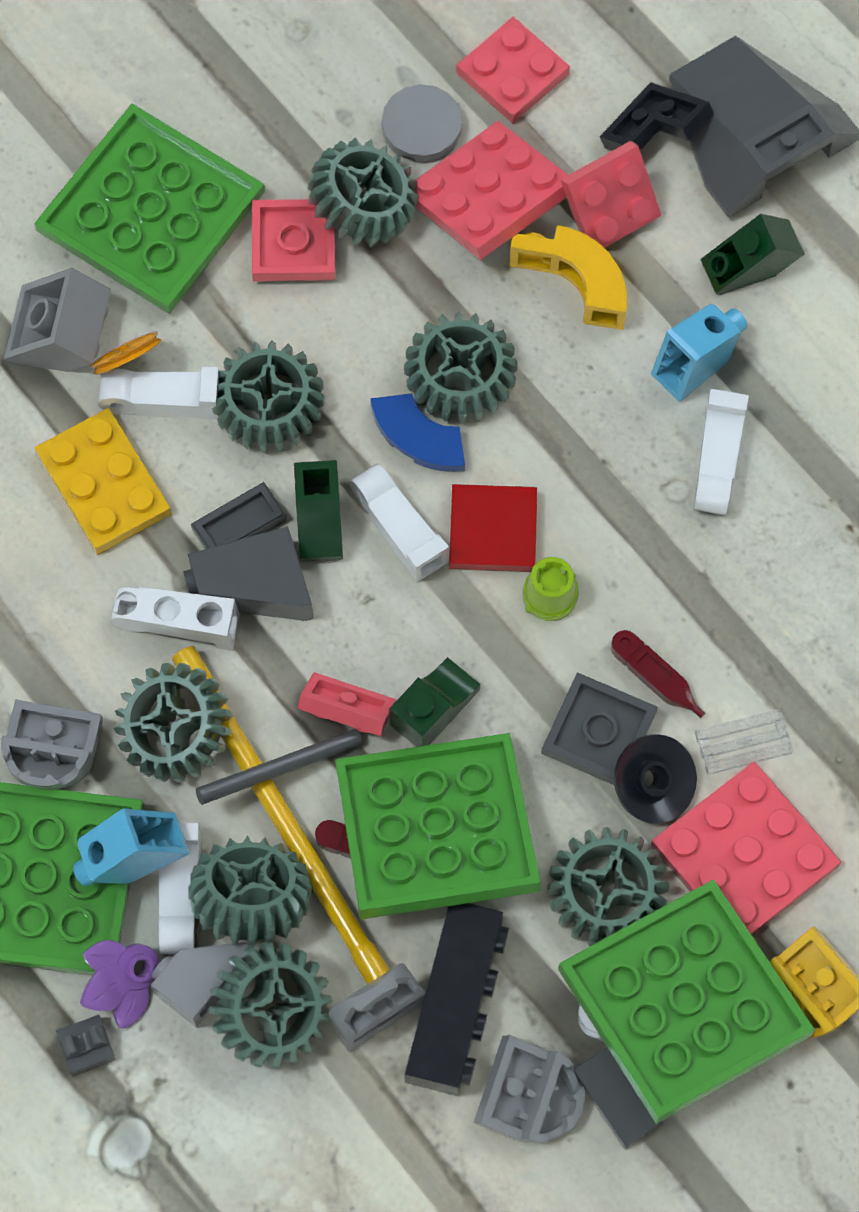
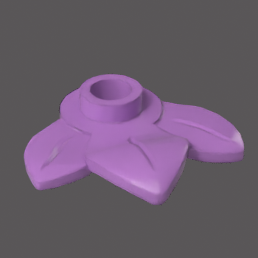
M114 940L99 941L83 953L85 961L95 972L85 986L80 1004L85 1008L96 1011L113 1010L117 1026L119 1028H126L142 1016L149 1004V985L154 981L151 976L159 964V959L153 949L143 944H131L125 947ZM142 959L144 963L143 970L140 974L135 975L134 965L138 960Z

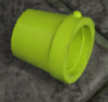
M545 557L534 565L531 573L526 577L523 586V601L527 613H531L536 618L545 621H557L568 616L574 610L579 590L575 579L576 574L569 563L558 557Z

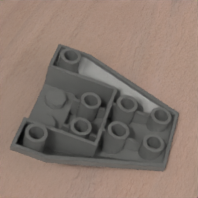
M736 35L669 74L673 90L709 101L714 112L689 141L706 190L728 218L761 199L765 182L820 149L829 158L859 140V129L839 104Z

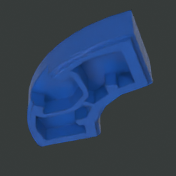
M412 393L370 398L372 414L376 425L392 447L394 446L400 452L413 459L414 463L430 469L451 472L465 471L460 427L443 426L429 420L417 408Z

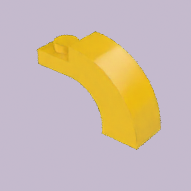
M557 225L554 239L545 238L543 235L534 232L517 233L512 237L509 267L552 273L567 279L577 288L584 302L583 324L624 330L627 311L625 281L617 263L602 245L580 231Z

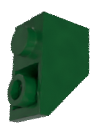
M759 214L700 260L715 294L721 295L775 277L805 255L789 219Z
M337 460L294 463L300 562L343 559Z

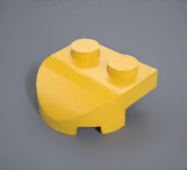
M816 926L809 928L779 956L774 957L770 961L814 1027V1033L809 1038L819 1037L836 1030L859 1010L858 975Z

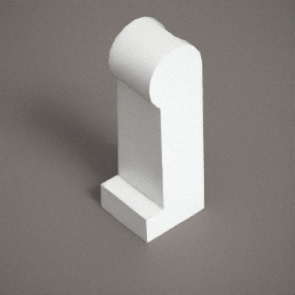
M202 367L201 372H132L126 369H112L101 373L98 406L103 410L109 407L112 413H123L125 415L217 419L219 416L213 414L212 408L216 406L219 367Z
M710 389L706 407L694 510L726 515L735 477L749 395Z
M380 464L372 466L350 480L352 490L364 507L363 510L416 583L449 563V546L439 534L435 535Z
M121 587L116 590L110 622L120 629L131 632H150L214 643L216 648L233 651L240 613L235 599L145 587Z
M179 823L190 854L159 869L160 954H177L181 949L196 948L199 919H195L192 913L190 900L188 899V886L190 885V875L193 871V866L198 865L201 856L202 833L199 823Z

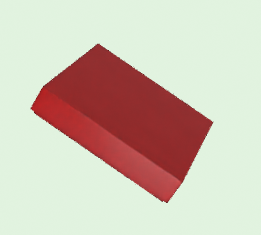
M452 484L449 569L531 572L536 559L537 487Z

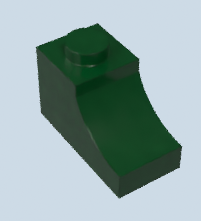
M447 657L429 675L423 679L418 677L389 708L390 725L414 746L430 745L480 691V683Z

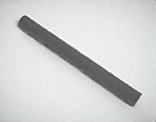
M353 729L203 785L195 790L197 799L201 805L358 747L362 745L361 735L358 730Z

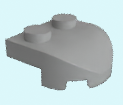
M15 699L7 735L2 736L1 744L3 758L10 773L22 784L39 789H62L80 782L93 765L103 723L102 715Z
M400 963L332 1007L329 1017L340 1041L347 1051L350 1052L422 1005L424 1002L423 995L426 993L406 965Z
M512 1035L502 1036L473 1123L510 1139L527 1143L550 1142V1140L561 1136L563 1133L570 1132L581 1117L585 1101L584 1087L579 1086L576 1074L572 1069L575 1065L568 1057L558 1051H546Z

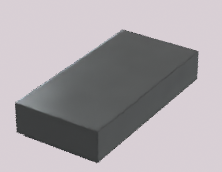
M262 482L191 523V528L204 549L268 532L287 521V518L265 482Z
M607 1047L573 1069L578 1081L584 1087V1090L624 1149L663 1124L664 1121L655 1123Z

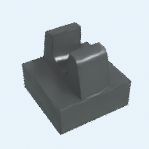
M99 1014L56 1030L72 1076L116 1060Z

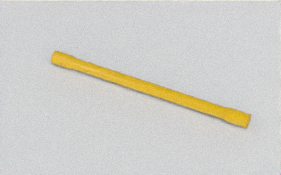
M195 646L185 647L172 657L176 667L179 663H186L191 666L192 671L196 668L204 670L207 674L206 679L213 678ZM226 703L221 707L231 711ZM234 715L229 720L223 721L222 726L231 729L232 734L227 737L221 736L240 770L243 771L262 764ZM270 779L252 786V790L288 850L296 852L299 863L306 864L311 888L349 949L351 958L366 984L389 971L390 969L380 952L368 939L274 781Z

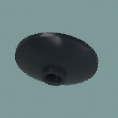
M660 734L645 735L632 741L619 756L614 772L615 791L621 805L634 818L647 823H665L681 815L690 805L697 785L696 767L688 750L672 737ZM647 771H650L653 775V782L649 787L645 784V774Z

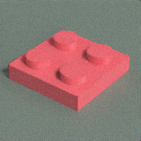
M515 17L510 18L456 65V74L512 124L565 79L570 72V66Z
M632 141L561 179L578 230L597 241L604 248L662 216L639 146Z
M309 199L252 200L253 281L336 280L335 228L325 230L326 219L314 218V210L317 206L308 204Z

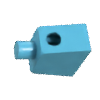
M709 304L666 332L651 375L681 402L730 360L741 332L747 328L745 317L737 309H730L724 314L716 305Z
M122 809L79 838L77 845L82 859L74 863L73 871L77 880L84 886H90L93 883L128 884L190 853L176 813Z

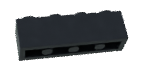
M470 903L448 906L405 1071V1083L454 1096L459 1095L461 1084L470 1086L476 1064L475 1058L468 1057L472 1040L481 1042L487 1020V1014L479 1012L483 997L492 998L498 976V971L491 969L494 953H504L509 928L502 926L503 912Z

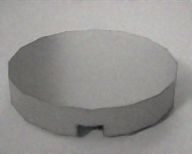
M420 84L406 87L390 98L383 110L382 131L385 142L395 154H401L403 158L404 156L414 158L415 162L425 163L441 159L454 149L462 131L463 118L459 104L449 93L436 86Z

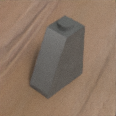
M288 526L188 554L191 569L183 571L189 593L235 599L239 613L301 621L314 619L312 602Z

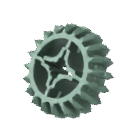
M356 137L348 145L340 140L338 144L334 145L333 149L327 148L322 153L319 161L315 162L311 170L312 174L308 180L307 189L311 192L308 204L317 206L314 210V218H325V230L333 227L339 231V240L346 235L351 236L354 246L360 243L362 239H365L370 247L376 244L378 240L386 244L393 236H398L404 231L407 223H410L415 214V206L418 203L419 195L414 192L417 189V181L409 178L411 167L400 166L401 154L391 157L387 154V145L380 148V150L374 148L372 139L366 142L364 146L360 144ZM363 186H365L366 190L363 194L364 196L363 198H360L359 196L363 190L362 188Z
M460 311L455 314V321L450 322L441 314L438 327L427 321L424 325V334L415 332L412 338L414 346H408L406 349V359L408 361L404 364V374L409 377L406 380L407 388L409 391H416L414 400L417 405L427 402V412L429 415H432L439 409L442 410V419L445 422L449 420L451 414H458V419L462 424L466 421L467 414L472 413L480 421L483 418V408L495 413L498 409L497 401L506 402L509 398L508 389L515 386L516 376L513 373L517 371L518 365L517 360L512 358L515 351L512 343H505L507 335L504 330L494 332L492 320L480 325L479 316L476 313L470 318V321H465ZM437 352L441 356L442 365L437 368V373L431 377L426 367L429 360ZM490 358L495 370L492 376L484 383L479 370L483 368V363Z
M271 340L268 344V349L260 350V345L254 341L252 352L248 354L245 350L238 347L236 351L237 361L225 357L223 362L225 371H219L216 406L212 408L213 414L219 416L217 418L218 426L222 430L229 429L228 436L232 442L242 437L243 447L249 449L254 442H259V449L264 453L268 448V443H275L277 450L281 452L284 449L283 441L287 439L297 446L300 442L298 432L310 435L313 431L311 422H319L321 410L318 408L325 405V397L321 393L324 389V384L321 377H316L318 375L316 365L314 363L307 364V356L303 351L293 356V349L289 343L281 351H278L276 343ZM260 374L257 378L253 380H248L249 378ZM276 374L290 378L299 388L292 387V383L280 381ZM271 384L272 398L267 400V408L265 409L264 395L268 394V388ZM236 405H243L244 409L255 411L259 415V420L248 417ZM290 412L279 419H275L281 413Z
M162 663L160 673L153 668L146 669V682L138 678L131 679L133 687L136 689L133 694L128 692L121 693L122 699L127 701L128 704L126 709L119 708L114 711L117 716L124 718V723L117 725L113 729L116 734L126 737L117 746L121 751L130 752L127 762L135 767L140 765L139 771L141 774L148 777L155 774L156 780L167 782L170 776L174 781L183 782L187 772L193 777L201 776L200 763L208 767L215 766L214 758L211 756L213 750L220 753L226 751L225 746L218 742L220 736L227 737L232 734L231 729L222 726L223 721L233 717L231 711L221 708L229 699L226 694L217 692L220 686L219 682L213 678L206 679L207 674L204 670L196 668L192 671L191 666L186 663H179L176 669L170 663ZM180 689H189L195 695L201 711L196 712L186 709L185 699L180 698ZM157 700V706L155 710L151 714H148L151 707ZM176 716L183 718L178 719V722H174L176 720ZM172 723L171 729L164 727ZM199 730L195 740L189 746L191 735ZM147 733L160 735L161 744L166 747L167 757H160L155 753L148 742Z
M604 827L601 839L599 840L596 839L592 830L585 831L584 841L586 845H583L576 838L570 839L568 846L572 853L559 850L556 859L562 866L554 865L549 870V876L557 881L548 883L547 893L559 896L550 902L551 911L559 912L566 910L560 916L558 924L561 927H565L574 922L575 926L571 933L574 939H578L584 931L590 933L588 938L589 946L597 943L598 936L606 938L655 910L662 908L668 902L659 894L668 892L669 882L658 879L665 874L666 867L664 864L650 865L656 859L657 851L650 849L642 853L641 850L645 841L642 837L636 838L633 844L627 843L628 831L626 829L620 831L618 839H612L610 828ZM610 857L606 866L602 869L590 870L586 868L584 872L577 870L591 859ZM623 861L630 864L637 871L643 882L644 890L636 888L637 883L631 882L624 877L621 870ZM611 871H615L612 881L615 883L614 889L607 896L605 905H601L603 893H601L605 881H608ZM571 885L580 887L581 893L591 897L595 905L593 916L583 910L577 903ZM632 903L640 905L637 910L624 918L606 920L609 911L615 906L623 905L630 907Z
M248 835L243 843H236L229 838L225 848L213 844L210 854H201L198 865L193 866V871L190 875L188 899L190 900L194 918L200 919L203 931L213 930L216 940L229 936L233 946L239 940H248L251 947H253L256 941L260 939L272 943L275 935L287 938L291 928H299L303 916H306L309 910L311 883L309 882L310 877H308L306 864L299 863L296 852L285 853L283 843L273 847L269 846L266 837L260 843L251 842Z
M263 942L259 952L251 946L244 948L245 962L236 956L229 958L230 966L233 969L232 973L223 970L217 972L218 978L224 981L225 984L223 989L214 987L210 990L211 995L220 998V1004L212 1005L208 1010L210 1014L222 1017L212 1028L215 1033H226L221 1045L229 1050L235 1048V1058L245 1061L250 1057V1063L253 1066L261 1067L267 1061L270 1067L278 1068L281 1065L282 1058L289 1063L297 1062V1049L307 1054L313 1052L312 1046L308 1041L310 1036L317 1039L324 1037L323 1032L316 1027L319 1021L328 1022L331 1020L329 1014L321 1012L322 1005H328L333 1000L329 995L320 994V991L329 982L325 977H315L320 966L314 961L306 963V952L297 949L292 953L291 946L288 944L280 943L275 949L272 943ZM278 968L284 969L292 976L297 984L299 995L286 993L283 979L278 978ZM255 977L256 982L253 992L247 997L242 998L247 985ZM273 998L285 1002L276 1003V1006L269 1007L268 1012L255 1008L271 1003ZM298 1012L294 1024L286 1032V1023L289 1017ZM241 1015H248L257 1019L258 1030L263 1031V1042L256 1041L249 1035L243 1025Z

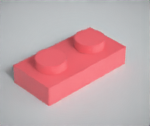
M313 672L300 695L297 709L312 713L321 719H330L354 727L360 732L381 736L390 719L389 708L395 703L396 699Z

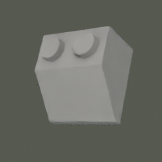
M69 268L22 285L4 360L15 364L65 372L93 364L99 352L98 341L103 322L108 314L107 304L111 289L74 268Z

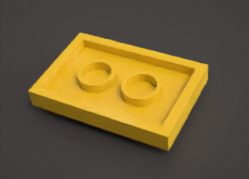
M109 407L34 447L38 458L97 555L172 514L170 506Z

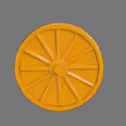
M158 331L147 333L109 351L95 360L90 367L96 368L94 374L110 371L148 352L158 345L162 339L157 338Z

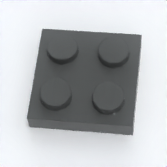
M577 672L545 740L541 754L614 785V772L619 756L632 741L647 735L658 706Z

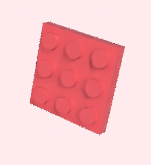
M496 121L416 179L417 189L414 192L419 197L415 207L479 260H482L564 200L567 196L561 179L568 176V174L501 122Z
M755 761L651 841V846L690 892L714 879L751 935L769 923L841 864L837 856Z

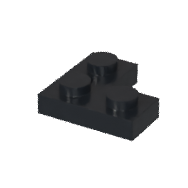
M650 82L599 137L604 147L612 151L629 141L637 144L641 151L659 131L689 141L714 112L709 101Z

